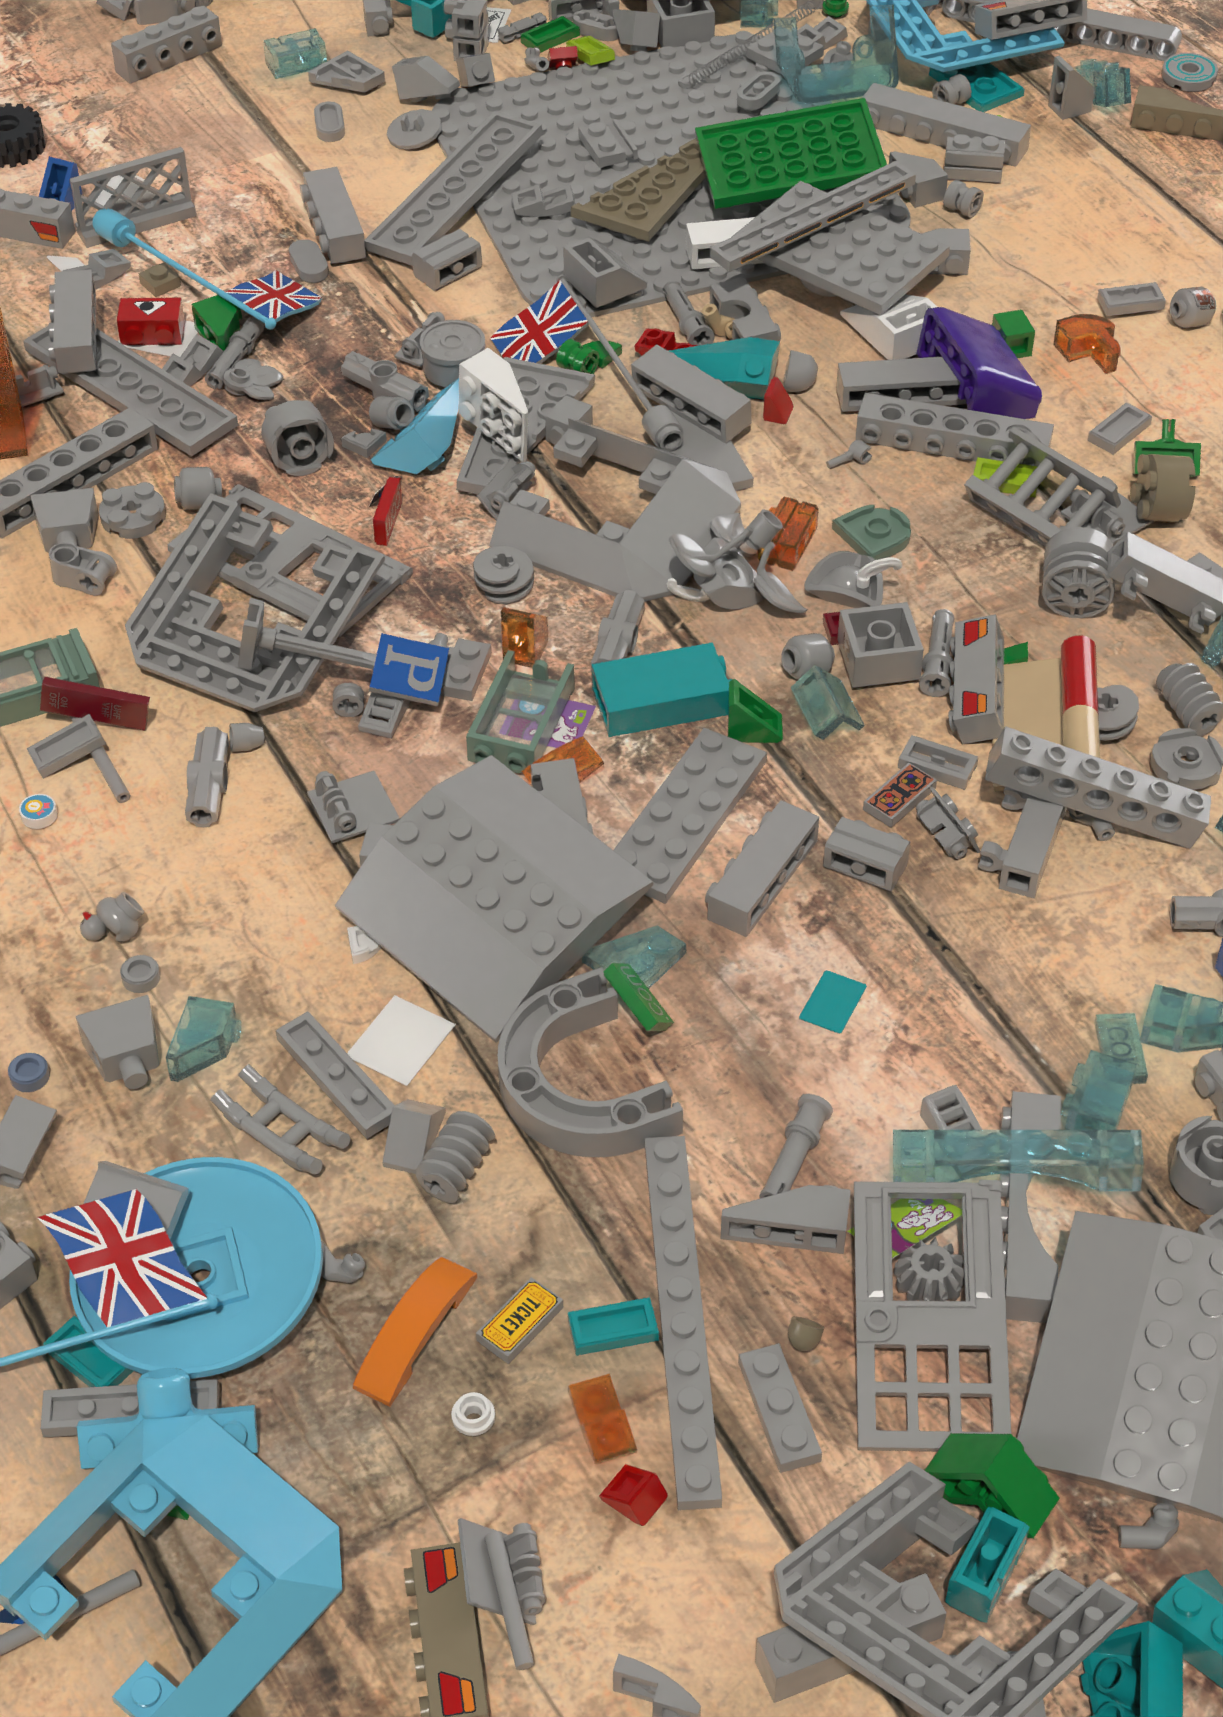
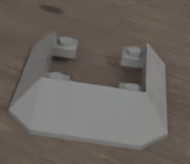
M568 418V430L553 447L554 458L583 467L590 456L595 455L643 472L639 477V488L656 495L631 529L606 521L599 532L593 534L545 516L550 509L549 499L520 489L510 503L503 500L489 548L494 546L517 548L528 555L534 567L614 597L625 590L636 591L645 601L674 595L667 588L668 579L674 578L677 580V585L685 586L694 573L677 557L669 542V538L673 534H682L691 538L702 549L713 538H718L712 531L710 522L720 515L738 513L741 508V502L728 473L587 422Z
M212 493L209 494L125 624L134 659L139 668L253 712L303 695L324 661L323 658L278 648L273 650L259 648L252 670L238 668L241 641L210 630L224 607L220 600L205 595L235 547L256 555L259 553L273 531L271 521L243 512L237 502ZM328 542L312 570L316 577L330 581L331 584L302 631L280 622L277 623L274 629H277V633L333 645L385 561L384 555L356 545L353 546L352 550Z
M911 1462L901 1467L775 1565L774 1578L782 1621L924 1717H1024L1124 1623L1138 1607L1136 1601L1100 1579H1097L1087 1588L1055 1568L1031 1590L1028 1605L1052 1621L1014 1656L1006 1653L982 1636H978L955 1658H951L883 1613L899 1600L902 1584L881 1571L884 1567L921 1537L949 1555H953L971 1540L980 1522L943 1498L945 1483Z

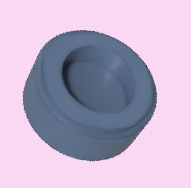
M36 1053L21 1054L14 1058L8 1067V1075L12 1086L21 1092H34L46 1085L50 1077L47 1061L43 1056Z

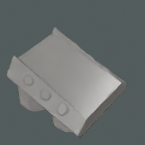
M108 1161L98 1162V1170L83 1204L137 1189L159 1215L171 1239L187 1199L188 1188Z

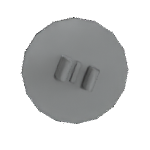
M431 110L409 111L392 121L387 130V137L391 145L396 148L407 150L419 148L429 144L438 136L441 131L442 122L438 114Z

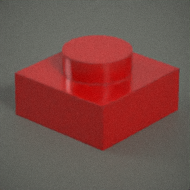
M577 46L549 48L547 56L549 61L548 68L556 67L557 70L560 67L572 68V66L576 65L578 58Z

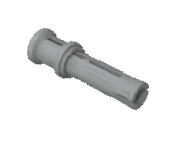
M674 280L667 282L663 286L665 290H662V293L679 318V329L682 334L688 336L687 342L698 346L713 343V330L706 325V319L703 314L694 310L680 283Z
M946 609L937 610L932 617L933 623L929 652L922 660L924 674L920 678L919 686L923 693L931 697H940L947 694L949 686H951V680L948 675L950 673V662L953 659L949 653L950 638L952 637L955 618L953 613Z
M803 1094L799 1098V1110L794 1120L790 1121L785 1128L787 1140L763 1190L759 1194L760 1198L791 1189L808 1150L816 1147L820 1141L821 1135L819 1131L824 1121L828 1120L833 1113L831 1104L824 1098L815 1094Z

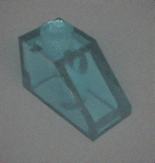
M193 996L188 997L166 1054L170 1081L179 1082L227 1058L232 1042L237 1043L240 1038L242 1027L241 1020L236 1018L234 1003Z

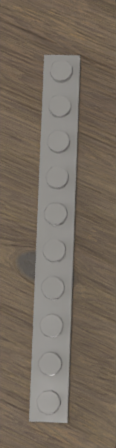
M685 1136L645 1138V1158L677 1509L722 1508V1491Z

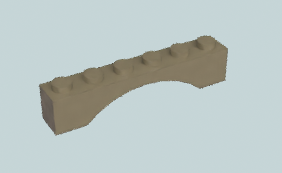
M1139 85L1131 128L1223 141V110L1190 102L1168 89Z

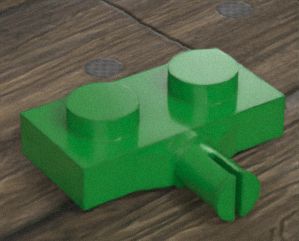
M1162 419V439L1134 442L1133 475H1139L1137 463L1141 454H1159L1191 457L1195 466L1196 476H1189L1198 477L1200 476L1201 443H1185L1175 439L1176 420Z

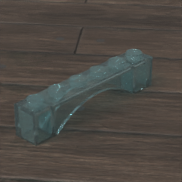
M893 1130V1182H959L993 1174L1023 1173L1064 1178L1084 1184L1097 1191H1141L1144 1167L1141 1130Z

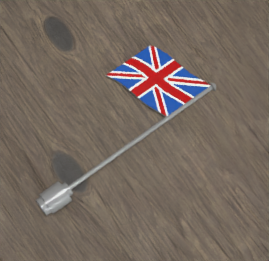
M559 275L557 283L535 303L507 321L491 337L492 343L503 359L508 357L541 364L557 353L567 339H574L590 325L647 409L642 418V426L656 447L666 451H673L682 444L684 439L683 428L667 406L657 405L652 407L568 284V277L566 275Z

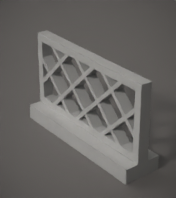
M182 147L70 178L77 218L75 223L76 231L86 248L109 242L96 233L92 224L93 218L85 220L84 216L91 206L98 210L112 209L119 198L128 202L124 209L117 212L133 221L136 228L135 234L196 216L195 205L191 201L185 152ZM177 159L178 165L171 174L163 170L168 161ZM146 167L151 169V172L144 181L135 178L140 169ZM158 174L167 178L159 190L150 186ZM120 175L124 179L116 190L107 185L112 177ZM131 182L140 186L132 198L123 194ZM174 182L181 185L182 192L170 196L166 194ZM92 183L96 187L88 198L80 194L79 186ZM103 190L112 194L104 206L95 202ZM147 190L155 194L151 201L139 202Z

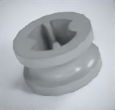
M343 683L335 687L332 701L335 713L343 717L359 715L364 708L363 689L353 683Z

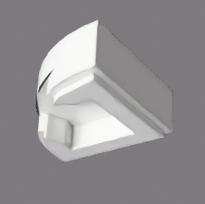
M347 927L353 964H358L372 958L382 948L359 927Z

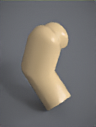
M714 304L705 305L702 313L714 334L727 336L729 339H732V323L735 319L721 315Z

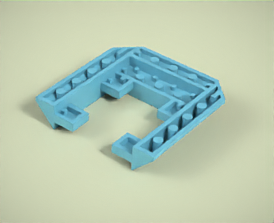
M866 0L906 59L942 72L1064 47L1065 44L1054 27L994 40L985 38L972 41L966 31L941 35L922 9V7L938 4L939 0Z
M208 1415L143 1419L0 1564V1605L14 1617L18 1615L46 1641L79 1607L78 1600L58 1583L53 1576L115 1513L121 1516L142 1536L146 1537L177 1504L240 1558L211 1589L212 1597L239 1620L177 1688L145 1660L115 1692L112 1698L113 1702L130 1717H230L342 1593L339 1526Z

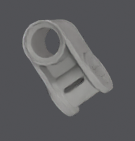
M67 542L58 543L49 550L53 582L60 587H68L93 596L100 595L104 590L106 579L113 576L117 571L115 560L110 555L101 551L86 549Z

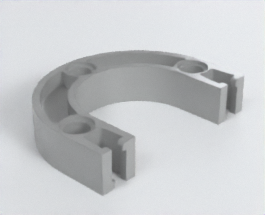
M602 967L552 984L526 999L508 1019L498 1044L499 1088L503 1103L511 1118L519 1128L537 1142L548 1148L574 1156L612 1157L645 1148V1138L670 1137L683 1134V1109L679 1102L673 1103L671 1108L673 1092L667 1080L616 1099L587 1101L573 1098L560 1092L547 1081L540 1070L544 1056L562 1039L618 1019V994L613 987L608 988L606 992L608 980L604 976Z

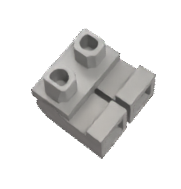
M488 0L444 1L445 14H452V19H448L445 25V37L453 39L454 61H456V58L486 52L489 45Z

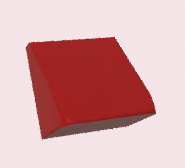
M773 377L764 395L763 418L764 421L787 424L794 408L793 402L779 378Z
M625 1464L601 1492L599 1497L603 1502L632 1522L644 1526L665 1502L668 1493L656 1473Z

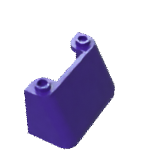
M944 307L928 308L924 315L916 353L919 358L943 357L961 383L958 397L960 400H966L967 410L1020 419L1036 418L1038 406L1042 401V391L1002 338L1000 332L991 324Z

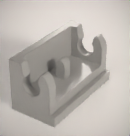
M15 1095L0 1123L1 1185L14 1189L19 1188L22 1183L20 1179H24L35 1153L56 1117V1109Z

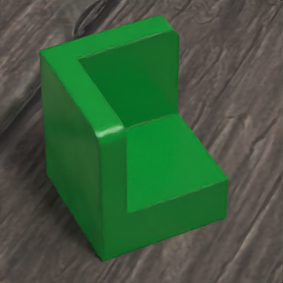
M1014 310L993 314L992 325L1000 332L1017 358L1032 356L1035 330L1024 311Z

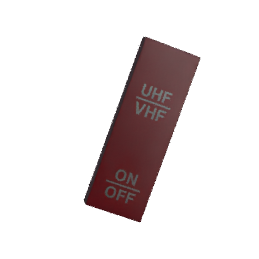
M44 676L41 689L40 711L83 718L90 714L93 721L145 731L148 721L150 697Z

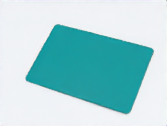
M825 970L799 1018L840 1034L843 1032L867 985Z

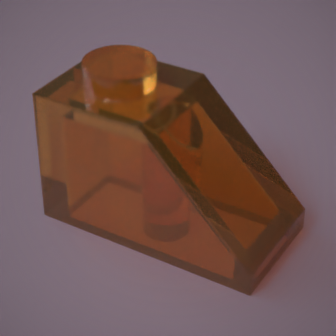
M503 607L500 612L503 659L508 650L515 651V664L532 668L535 661L540 660L548 643V617Z

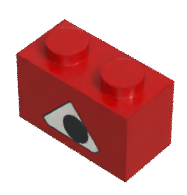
M181 297L120 298L117 326L122 345H182L185 319Z

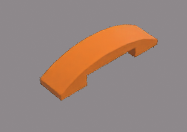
M443 1257L433 1262L411 1285L388 1317L360 1367L353 1383V1389L390 1407L411 1377L412 1363L450 1307L457 1309L476 1281L477 1273Z

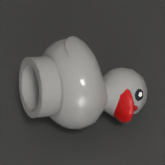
M122 892L117 898H104L96 906V915H92L89 912L82 913L84 919L80 924L81 934L87 940L95 941L102 938L106 928L116 934V941H127L137 933L138 919L144 914V910L126 892Z

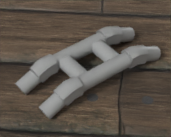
M250 1064L245 1066L238 1076L260 1100L266 1103L257 1113L251 1116L249 1112L243 1109L237 1102H234L222 1089L218 1090L210 1099L232 1125L248 1133L281 1157L283 1162L299 1171H307L315 1175L322 1169V1161L308 1155L306 1151L295 1146L308 1133H311V1136L321 1143L334 1145L342 1149L346 1148L350 1143L349 1134L337 1130L335 1126L327 1124L322 1119H317L279 1092L277 1087L272 1085L265 1077H262ZM280 1112L296 1123L282 1137H279L265 1127Z

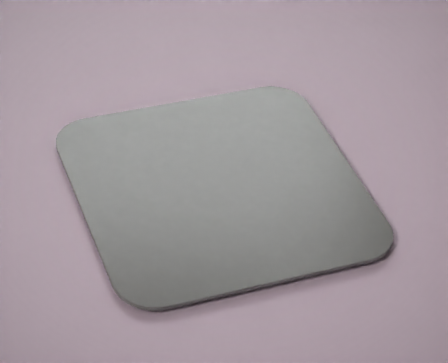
M739 31L733 35L714 36L709 42L689 41L685 46H664L657 50L639 51L622 57L615 56V60L592 66L584 63L572 66V68L560 67L557 70L548 72H535L528 76L510 77L503 81L484 83L468 88H456L451 92L452 95L450 97L439 100L432 109L433 112L438 114L442 122L441 131L436 140L447 158L494 110L542 125L543 135L473 205V208L519 293L529 305L539 300L557 283V277L564 274L563 247L587 237L614 251L647 282V288L596 308L568 281V284L589 315L596 317L667 301L662 293V290H665L663 286L673 280L680 283L686 296L708 292L710 291V285L744 277L749 283L789 274L767 263L746 264L731 272H728L723 267L691 269L686 251V223L756 217L779 198L715 209L706 177L648 242L571 217V212L543 217L516 215L511 193L539 184L542 193L570 184L574 193L575 203L584 205L590 201L591 195L597 192L604 194L613 189V183L644 166L649 168L655 166L657 159L664 155L671 157L678 153L680 146L696 138V127L832 104L809 70L804 67L787 78L747 58L746 53L734 61L731 54L728 53L733 62L727 64L724 68H720L723 65L718 59L720 67L714 61L717 69L720 68L716 73L714 72L709 77H706V79L696 83V85H692L695 84L693 78L690 76V83L689 76L683 79L682 85V78L693 73V71L755 35L748 31ZM738 46L741 54H743L744 52L741 50V47ZM735 48L737 55L740 56L738 50ZM731 51V53L733 54L734 58L736 59L737 57H736V55L734 54V51ZM725 55L724 57L726 58L727 63H729L730 61L727 55ZM721 57V60L723 61L724 65H726L724 58ZM711 63V67L713 68V71H716V69L714 68L713 64ZM707 65L710 73H712L713 71L710 69V66ZM704 68V71L706 72V75H709V73L707 72L706 68ZM700 70V73L702 74L703 78H705L703 71ZM763 71L777 74L780 77V90L763 107L750 112L738 106L737 90L752 76ZM697 72V75L701 80L702 77L700 76L699 72ZM693 74V77L695 78L696 82H698L696 75ZM614 119H617L638 149V159L633 160L632 157H628L626 162L599 168L579 139L578 127L587 126L594 122H606L608 125L612 124ZM898 193L864 208L910 228V212Z

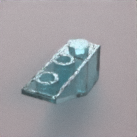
M1097 59L1081 60L1080 66L1073 67L1095 87L1094 105L1109 107L1131 103L1130 68L1119 67L1118 62L1108 63V61H1097Z
M1155 984L1139 1042L1176 1053L1223 1048V1002L1214 998H1206L1180 991L1176 988Z

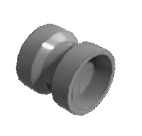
M962 74L951 77L949 81L943 80L934 84L932 90L933 99L952 104H961L968 101L972 93L968 79Z
M954 180L945 192L943 204L948 209H958L961 211V214L972 218L978 213L982 205L984 193L976 187L968 188L964 182Z

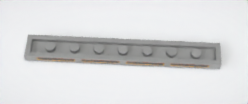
M894 161L710 247V258L728 272H731L915 185L916 174L898 161Z

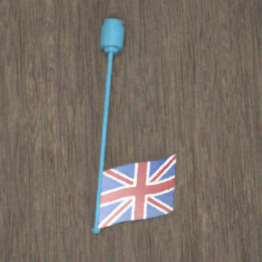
M100 209L93 217V227L102 238L117 247H125L130 242L135 243L260 320L269 330L274 329L276 322L283 318L311 309L322 300V297L277 270L265 277L241 283L224 292L136 238V228L133 221L113 209Z
M137 1189L39 1216L37 1218L47 1227L58 1242L80 1291L106 1325V1328L0 1358V1367L210 1306V1309L213 1310L217 1306L218 1301L216 1296L208 1293L206 1297L185 1269L159 1215Z

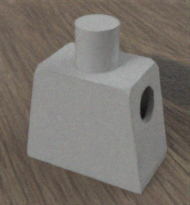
M94 488L31 495L36 524L46 552L49 553L50 548L63 542L72 543L86 549L93 546L98 520Z
M148 995L76 1016L82 1044L104 1081L113 1082L123 1078L125 1086L129 1089H137L147 1083L146 1071L155 1069L159 1065L155 1025Z

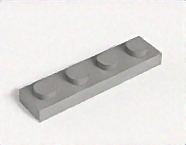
M308 1011L276 1030L277 1040L366 1139L389 1126L392 1107L395 1105Z
M218 1379L190 1381L192 1404L195 1408L202 1410L219 1408ZM137 1384L43 1390L40 1428L43 1437L78 1435L77 1425L79 1421L128 1417L138 1414Z

